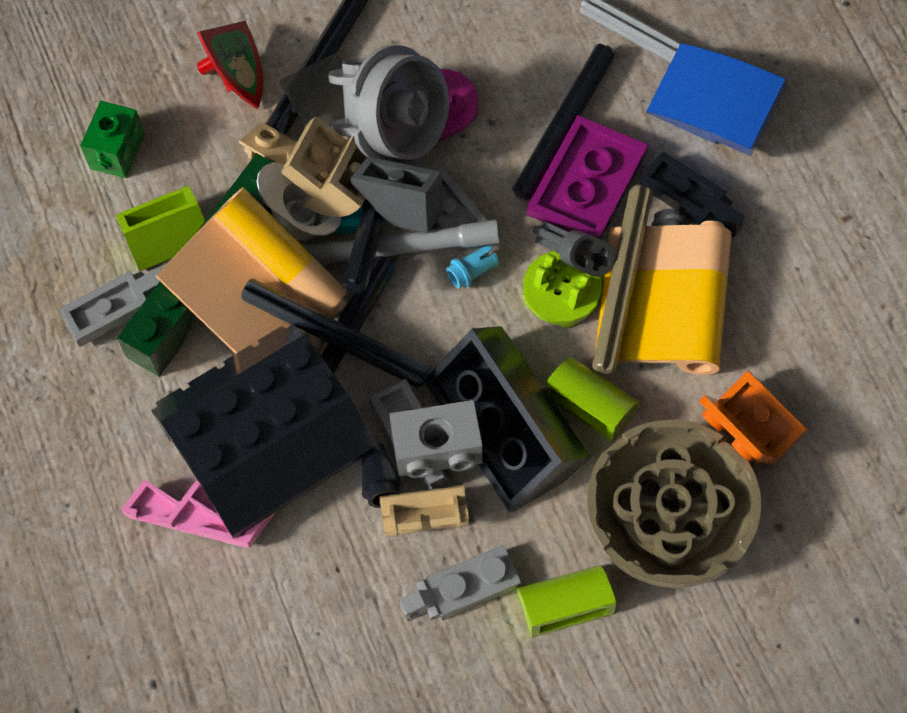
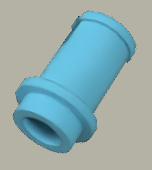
M490 245L481 246V248L461 260L455 258L450 261V266L446 268V273L451 283L458 289L462 286L468 288L472 285L473 279L499 266L497 254L495 252L490 256L488 254L493 248Z

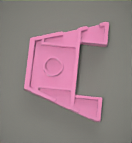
M144 479L121 509L124 515L130 519L249 549L275 515V513L233 539L197 480L182 500L177 501Z

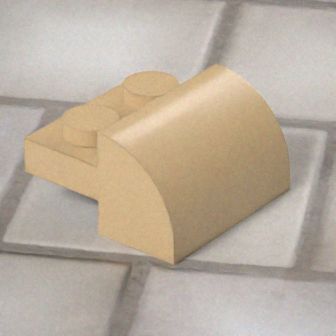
M315 116L306 125L281 173L308 194L303 205L311 211L324 216H348L357 211L365 200L351 184V177L367 158L355 144L354 134L346 140L319 117Z

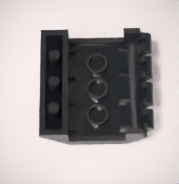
M293 324L287 328L281 326L258 340L259 345L255 348L249 345L223 361L225 366L218 369L216 366L188 382L189 388L184 391L178 388L155 402L157 407L151 410L169 441L173 442L201 485L212 507L233 539L377 449L376 443L346 390L307 335Z

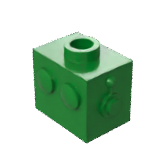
M100 100L80 145L90 169L122 178L127 177L145 135L137 110Z

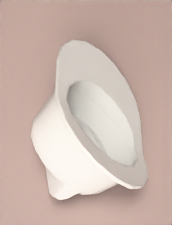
M274 162L265 165L259 171L257 186L260 196L271 209L273 217L297 241H306L315 236L329 235L334 233L340 226L342 217L324 216L311 211L303 205L308 194L281 173L285 164Z

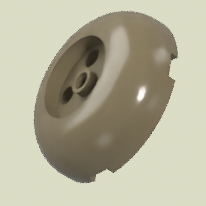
M674 419L658 420L638 425L626 431L620 439L613 443L606 451H603L590 476L587 492V511L592 532L599 546L618 568L631 577L650 585L665 588H687L718 578L735 566L744 556L756 535L760 522V488L750 463L723 439V435L695 422ZM647 482H653L658 486L659 492L653 497H648L642 493V485ZM692 483L702 493L700 496L692 498L684 486ZM667 506L675 507L678 512H670ZM647 522H653L659 527L660 531L654 535H648L641 530V527ZM689 523H696L702 528L703 534L695 536L689 531L685 532L684 528Z

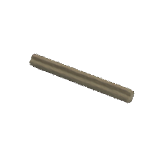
M635 185L629 190L592 366L595 371L603 374H612L617 369L653 193L650 188L643 187L642 185Z

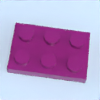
M577 115L529 202L527 215L542 222H549L569 232L580 230L602 239L648 152V144Z

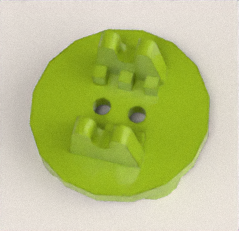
M554 251L540 255L528 266L523 277V301L525 305L539 319L554 325H560L563 328L575 327L579 321L585 320L596 310L602 297L601 277L591 276L565 264L559 254ZM555 292H561V295H556Z

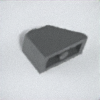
M367 157L351 177V184L391 226L405 228L412 232L428 233L443 212L442 176L440 171Z

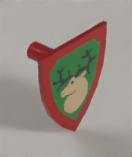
M246 21L197 32L207 54L206 58L197 62L198 71L202 75H207L216 70L228 93L234 91L241 99L258 109L263 93V72L260 56Z

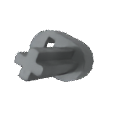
M546 221L543 222L542 227L535 226L533 229V233L537 234L536 243L558 253L565 264L594 277H601L607 274L614 265L615 251L609 243L580 230L569 232ZM587 250L593 252L590 259L584 257Z

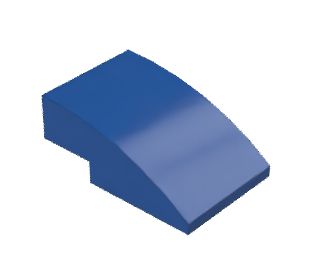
M680 43L646 112L714 144H717V142L722 143L751 157L786 88V79L732 57Z

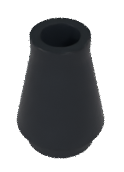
M376 443L377 449L362 458V497L368 500V504L371 507L381 508L380 497L401 494L403 484L386 454L384 445Z

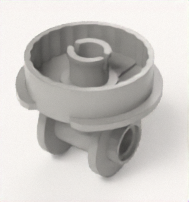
M387 45L375 50L366 59L342 62L343 68L329 72L330 83L343 85L345 118L332 123V129L341 136H347V139L354 134L355 144L366 157L401 163L403 159L413 160L424 156L440 139L447 122L449 95L441 70L430 59L421 56L415 50L406 46Z

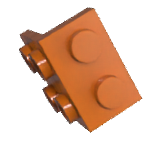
M748 370L718 400L704 395L699 400L706 408L702 416L717 431L723 430L728 435L731 434L736 439L731 445L748 462L753 460L756 464L762 462L774 466L809 431Z

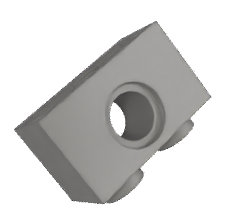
M474 400L389 413L399 476L408 475L411 478H422L432 474L433 471L449 468L453 471H465L473 468L475 464L482 463V442ZM437 437L447 441L446 444L440 447H432L427 444L430 439Z

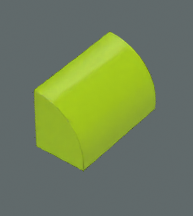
M189 185L115 215L139 272L173 258L205 222L199 204Z
M569 357L562 362L546 381V392L555 404L612 443L641 407V402L574 357Z
M601 565L517 588L531 638L611 616L615 613L617 602L608 577Z

